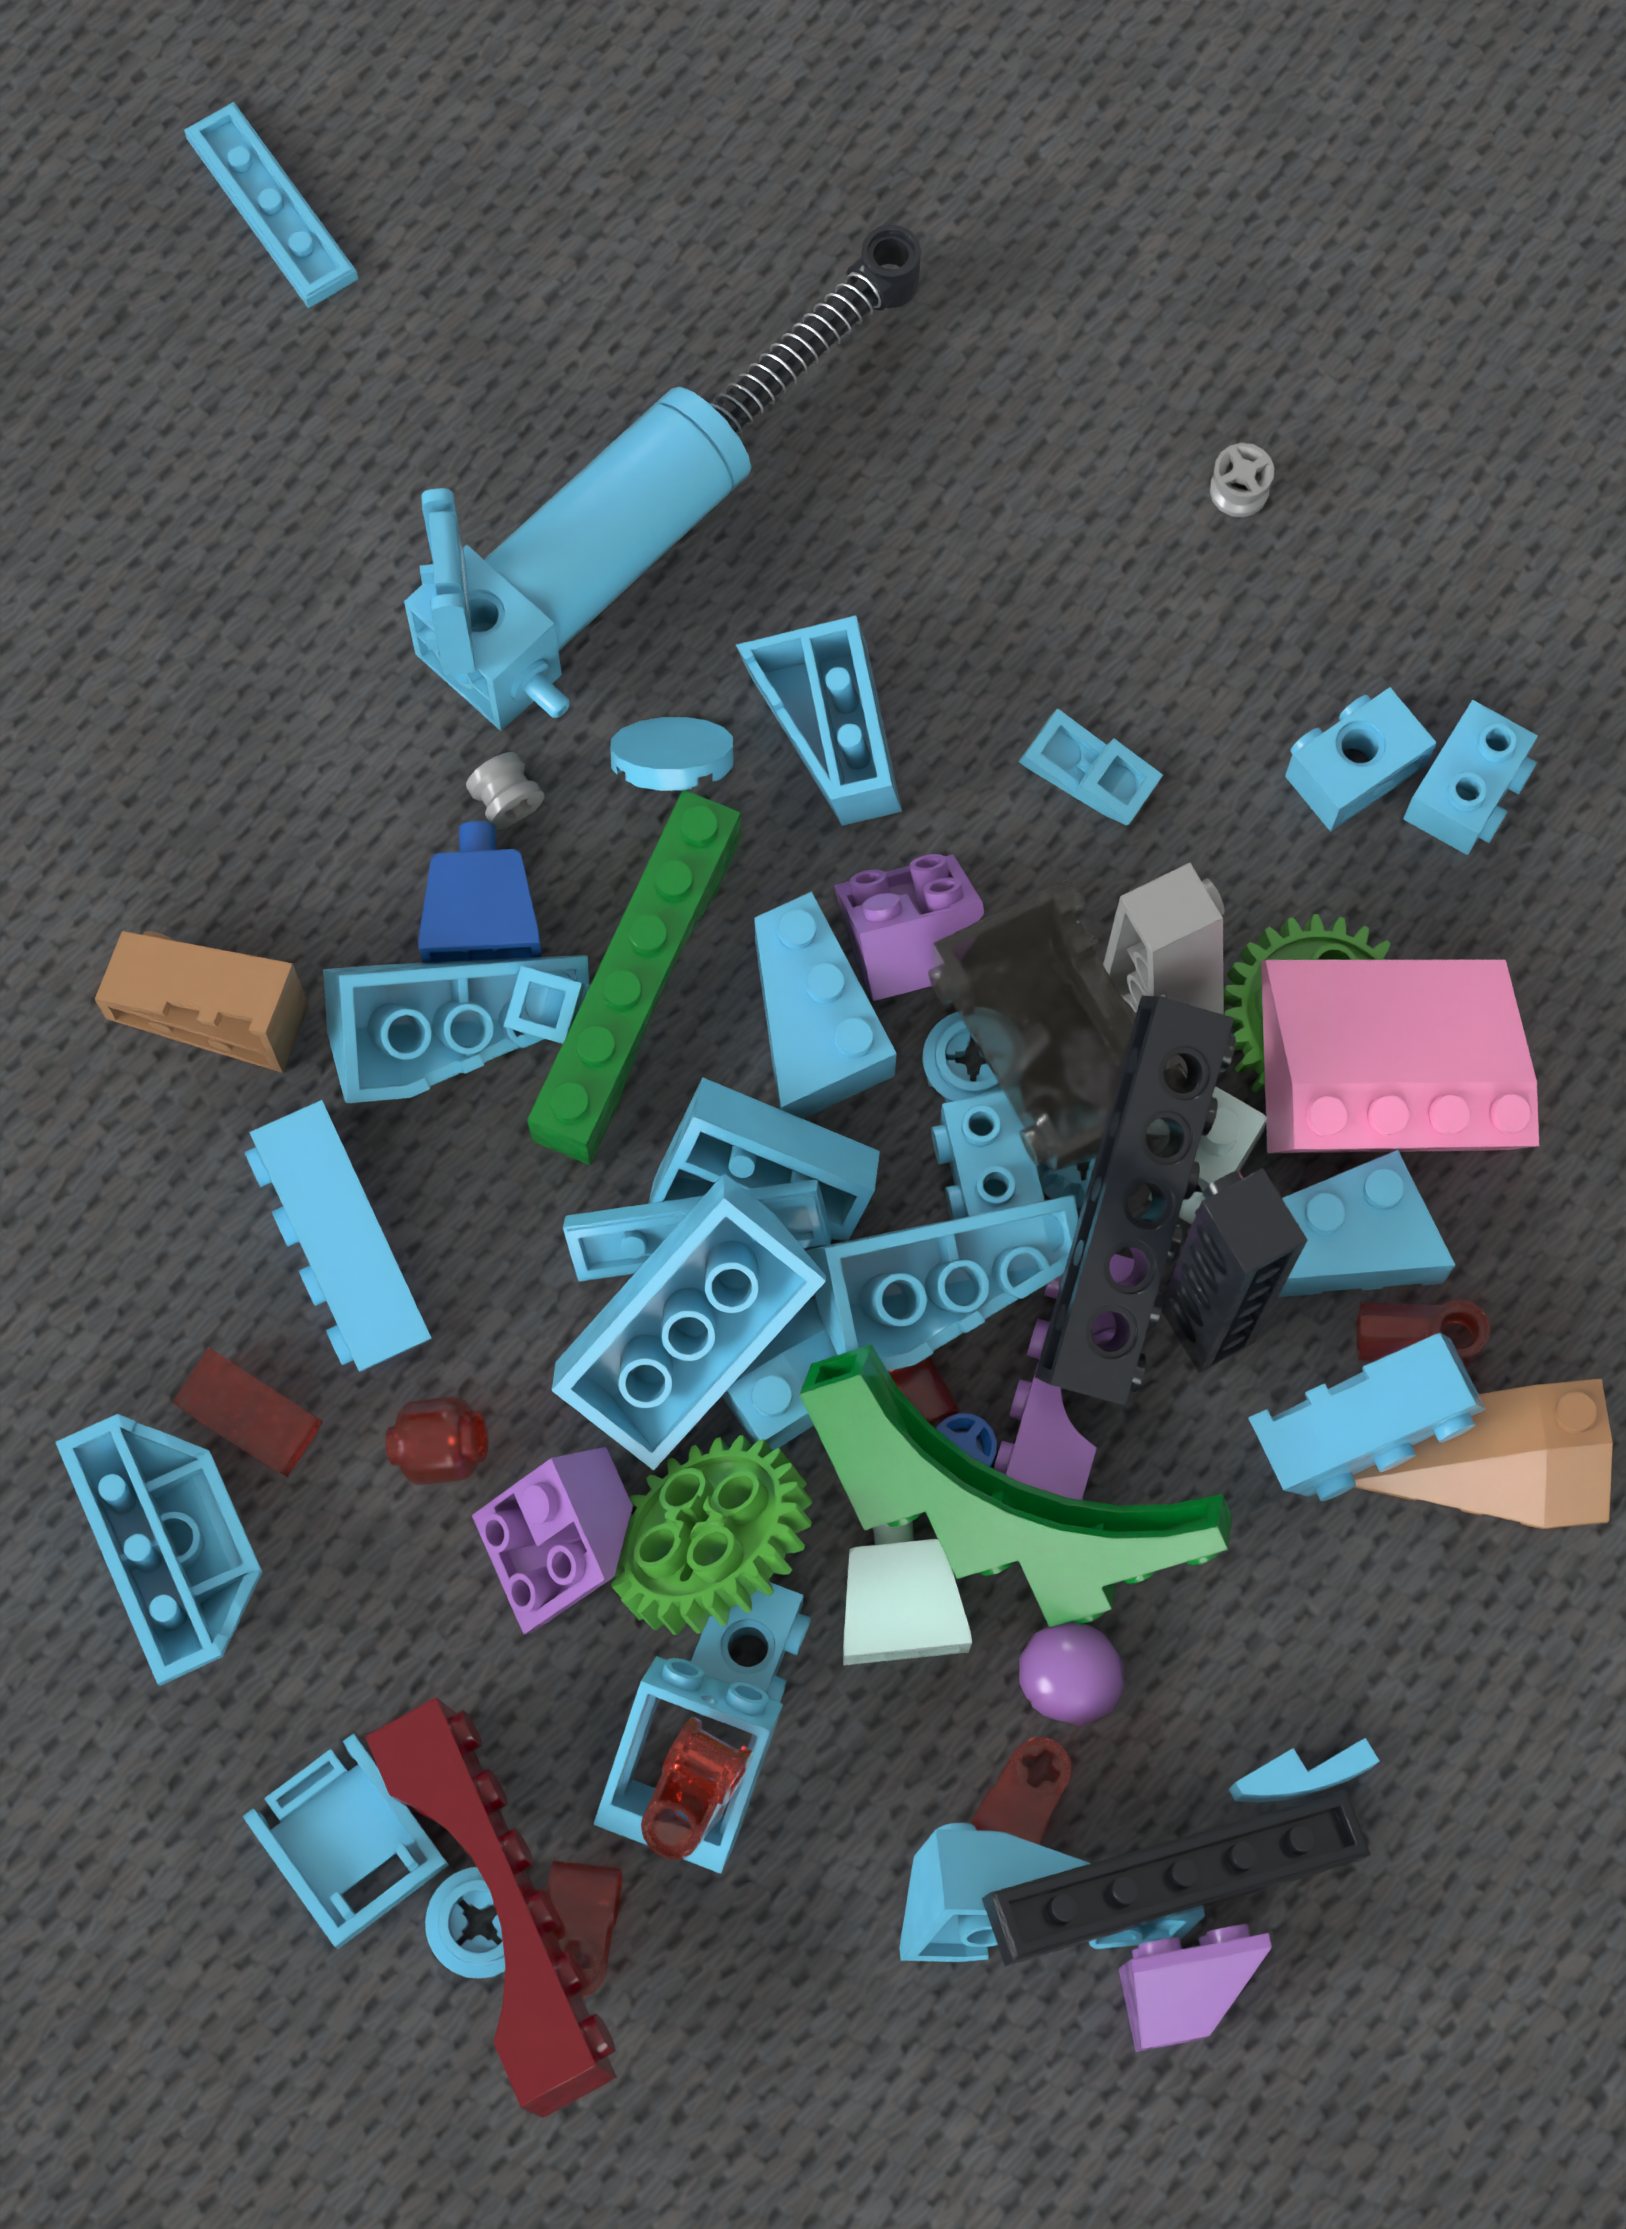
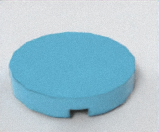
M659 717L638 721L626 726L611 738V769L616 774L624 771L626 781L641 788L659 791L692 789V787L699 786V777L712 773V782L722 779L733 768V736L724 727L707 720L689 717Z

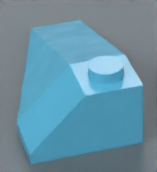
M588 956L385 964L323 969L327 1034L344 1101L346 1103L411 1098L429 1090L430 1086L457 1074H466L484 1066L483 1063L519 1047L525 1048L544 1040L541 1037L503 1027L520 967L525 966L589 985Z
M1074 1195L807 1249V1254L826 1275V1282L816 1291L815 1297L819 1315L837 1355L872 1344L887 1371L915 1365L932 1355L933 1351L962 1333H968L985 1322V1319L1018 1299L1025 1298L1064 1274L1079 1220Z
M816 1298L806 1302L722 1395V1398L753 1445L758 1440L763 1439L772 1450H775L814 1426L799 1393L811 1364L837 1355L819 1315ZM903 1368L890 1370L888 1372L890 1376H892L900 1370H902Z
M952 1823L936 1829L913 1858L899 1947L901 1961L965 1962L988 1959L987 1947L995 1946L997 1942L982 1901L984 1896L993 1891L1091 1863L1001 1831H976V1827L969 1823ZM1204 1908L1089 1941V1944L1095 1949L1140 1945L1173 1937H1179L1181 1940L1205 1916Z

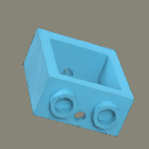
M656 1656L640 1682L593 1825L721 1874L738 1838L783 1704L769 1699L763 1690L754 1685L741 1682L729 1684L705 1675L701 1667L688 1660L680 1658L666 1660ZM660 1699L752 1733L725 1815L633 1780Z

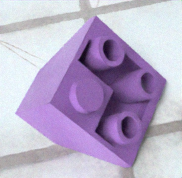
M924 855L914 859L910 866L887 872L882 870H866L855 874L848 882L834 885L861 979L873 1001L935 985L984 915L982 900L954 855Z
M607 1447L550 1458L472 1515L523 1635L537 1630L615 1576L633 1505Z
M1242 1924L1206 1932V1936L1199 1937L1200 1946L1182 1949L1180 1938L1173 1937L1138 1945V1949L1132 1950L1133 1959H1130L1120 1967L1119 1973L1135 2051L1139 2052L1209 2037L1272 1948L1269 1933L1250 1937L1248 1924Z

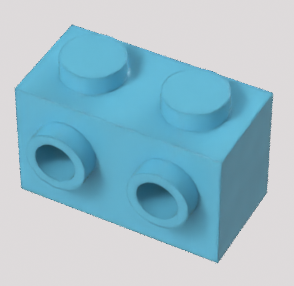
M1472 700L1413 795L1403 819L1466 855H1469L1478 838L1490 843L1508 812L1498 806L1508 789L1518 795L1520 794L1538 763L1528 757L1538 736Z
M1018 1089L942 1104L941 1125L931 1127V1134L938 1164L950 1163L955 1185L945 1187L951 1220L1045 1201Z

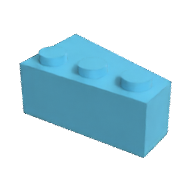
M857 616L737 644V649L748 673L841 825L844 826L902 812L868 648Z
M807 893L755 917V945L779 1109L804 1119L894 1077L897 1053L813 893Z
M702 1078L657 1170L648 1204L704 1196L724 1173L743 1189L818 1179L832 1232L831 1239L849 1241L875 1191L880 1151Z
M1398 1150L1282 1198L1308 1241L1278 1297L1322 1294L1324 1291L1361 1288L1362 1290H1373L1398 1285L1422 1284L1423 1286L1443 1284L1455 1266Z
M1437 1333L1363 1366V1372L1330 1389L1327 1388L1326 1384H1322L1305 1393L1306 1401L1274 1417H1271L1268 1409L1248 1417L1283 1490L1308 1497L1317 1493L1320 1501H1326L1356 1486L1353 1475L1375 1464L1379 1472H1384L1412 1459L1416 1455L1412 1446L1433 1435H1436L1439 1443L1475 1427L1472 1416L1486 1410L1451 1339L1442 1333Z

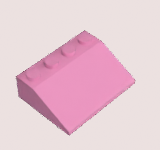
M1506 960L1261 961L1266 1117H1268L1266 1121L1267 1154L1394 1152L1396 1150L1399 1152L1487 1151L1539 1146L1537 1080Z

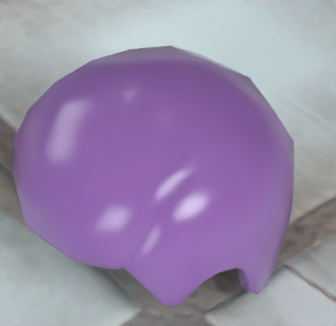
M1070 1621L1057 1626L1047 1627L1032 1635L1019 1658V1683L1025 1697L1031 1701L1032 1707L1043 1716L1080 1727L1092 1724L1114 1710L1125 1689L1124 1662L1105 1634L1093 1626Z

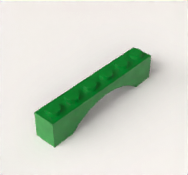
M682 790L527 1119L532 1142L591 1165L617 1109L637 1050L665 984L692 931L708 905L714 899L742 839L741 812Z

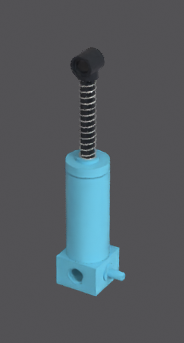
M891 224L879 226L869 232L863 241L861 257L847 270L846 283L838 284L835 288V294H827L824 298V304H816L813 314H805L802 324H794L791 334H783L780 344H772L769 354H761L758 364H750L747 374H739L736 384H729L725 394H718L716 396L715 404H709L696 393L685 388H671L654 406L648 409L485 559H482L468 545L464 546L475 672L444 675L439 650H428L425 631L434 630L430 600L436 596L435 584L421 585L404 601L415 654L500 731L507 727L533 701L552 718L561 717L568 710L570 700L552 684L562 675L559 651L719 504L730 491H733L749 476L751 471L749 455L737 435L742 434L741 428L746 423L753 424V417L757 413L764 414V407L768 403L775 404V397L779 393L786 394V387L790 383L797 384L796 377L801 373L807 374V367L812 363L818 364V357L822 353L829 354V347L833 343L840 344V337L844 333L851 334V327L855 323L862 324V317L865 314H872L873 309L880 311L885 308L901 307L912 300L918 289L921 247L916 236L902 226ZM886 264L897 265L900 268L891 270L885 269L881 266Z

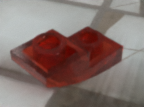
M209 1347L172 1402L239 1448L286 1477L289 1476L324 1422Z

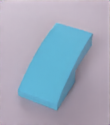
M1058 708L1052 713L1018 761L1024 767L1086 805L1124 825H1128L1163 776V774L1116 739H1112L1106 745Z
M521 966L503 1027L563 1044L590 985Z
M1366 1738L1310 1771L1306 1770L1294 1748L1238 1780L1228 1790L1237 1802H1271L1299 1798L1347 1782L1370 1770L1380 1761Z

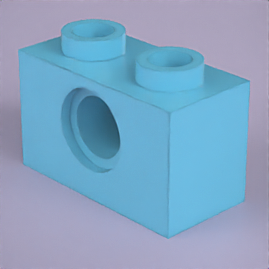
M1390 687L1373 699L1368 695L1359 697L1343 710L1339 716L1340 722L1324 733L1320 728L1309 731L1290 750L1292 757L1285 777L1330 832L1427 766L1437 742ZM1343 750H1360L1367 755L1370 761L1366 763L1353 762L1344 755Z
M771 1583L774 1593L770 1596L759 1591L750 1596L752 1611L748 1614L738 1605L730 1608L728 1624L723 1627L713 1616H709L691 1662L701 1667L705 1675L729 1684L741 1682L754 1685L763 1690L769 1699L780 1703L787 1680L776 1676L785 1652L798 1655L811 1617L800 1614L803 1607L802 1594ZM742 1636H755L765 1643L768 1652L764 1660L758 1665L743 1667L731 1659L729 1649L732 1643Z

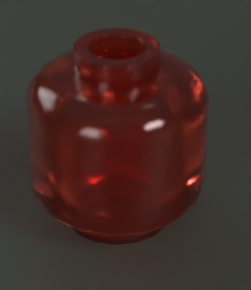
M450 1396L410 1401L398 1412L395 1426H390L387 1429L385 1440L386 1452L390 1463L394 1466L399 1465L403 1475L414 1485L463 1481L469 1479L477 1469L478 1462H484L487 1457L488 1431L482 1413L479 1410H472L471 1406L462 1397Z

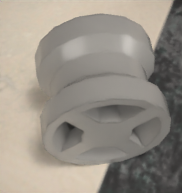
M1238 443L1230 445L1219 454L1215 461L1214 473L1211 478L1210 495L1213 503L1220 511L1230 516L1246 517L1254 515L1264 507L1269 497V489L1274 479L1275 469L1271 457L1264 449L1254 444ZM1236 482L1245 485L1248 490L1232 487L1231 484Z
M515 752L503 753L486 761L471 774L466 783L467 790L473 799L483 801L487 807L485 811L486 819L488 822L493 823L497 830L505 829L535 812L545 798L544 792L538 783L529 781L524 775L525 764Z

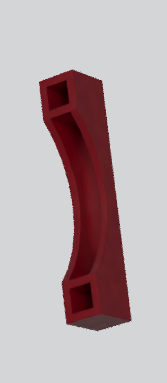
M435 1697L365 1736L389 1795L412 1811L434 1820L446 1828L472 1857L490 1890L501 1925L505 1958L503 2004L493 2043L520 2107L544 2118L617 2078L608 2058L609 2055L616 2051L613 2039L601 2017L596 2013L590 2016L580 1994V1992L588 1988L585 1975L574 1955L569 1950L563 1953L553 1932L554 1929L561 1926L559 1916L543 1889L536 1891L526 1870L534 1865L532 1854L520 1832L516 1828L510 1831L500 1810L508 1805L505 1792L495 1774L490 1769L483 1771L474 1750L482 1746V1741L469 1715L464 1710L456 1713Z

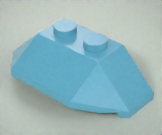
M119 1414L56 1441L55 1443L157 1684L161 1686L223 1657L263 1571L211 1452L167 1433L139 1424Z

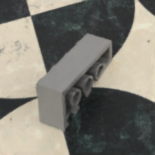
M1191 862L1120 896L1098 987L1128 1039L1130 1038L1141 995L1162 996L1224 1015L1222 917L1224 905L1214 884L1207 878L1201 881ZM1178 1054L1171 1057L1165 1065L1164 1079L1167 1085L1187 1076L1186 1063Z

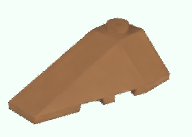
M1602 1378L1539 1384L1479 1394L1486 1410L1472 1416L1475 1427L1469 1431L1439 1443L1436 1435H1433L1412 1446L1416 1455L1407 1462L1384 1472H1379L1375 1464L1353 1475L1357 1484L1354 1486L1355 1488L1413 1501L1422 1500L1458 1508L1460 1511L1476 1515L1485 1514L1521 1522V1525L1539 1529L1608 1523L1613 1442Z

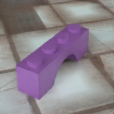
M1114 1254L1110 1261V1273L1115 1282L1126 1279L1134 1267V1259ZM1063 1274L1047 1283L1045 1296L1057 1299ZM1111 1312L1101 1314L1094 1321L1091 1333L1095 1344L1110 1341L1116 1331V1320ZM1037 1318L1027 1356L1040 1359L1050 1324L1049 1321ZM1035 1375L1033 1382L1020 1379L1009 1417L1021 1420L1015 1444L1006 1441L1001 1442L994 1469L1018 1482L1066 1498L1082 1500L1096 1447L1086 1440L1070 1422L1063 1406L1060 1387L1047 1384L1035 1378Z

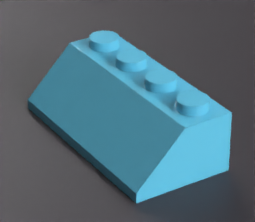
M724 1173L556 1361L552 1391L652 1470H655L826 1282V1275L779 1218Z

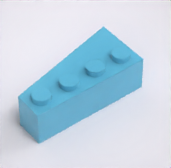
M320 1100L249 1132L256 1147L244 1153L259 1186L263 1187L273 1183L283 1206L271 1212L287 1246L289 1247L300 1242L310 1266L299 1270V1273L314 1305L317 1306L327 1301L337 1325L327 1329L326 1332L341 1364L345 1365L354 1360L358 1371L362 1372L431 1340L427 1327L323 1101Z

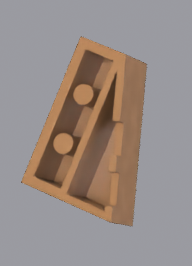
M125 931L121 932L95 997V1001L105 1019L281 1073L284 1072L309 1006L293 963L178 942L168 936L152 931H145L143 935Z

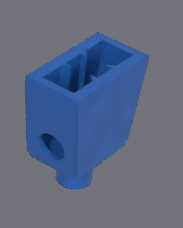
M470 821L459 826V852L437 853L432 856L418 939L419 952L423 963L543 957L521 851L515 849L497 850L496 826L493 823Z

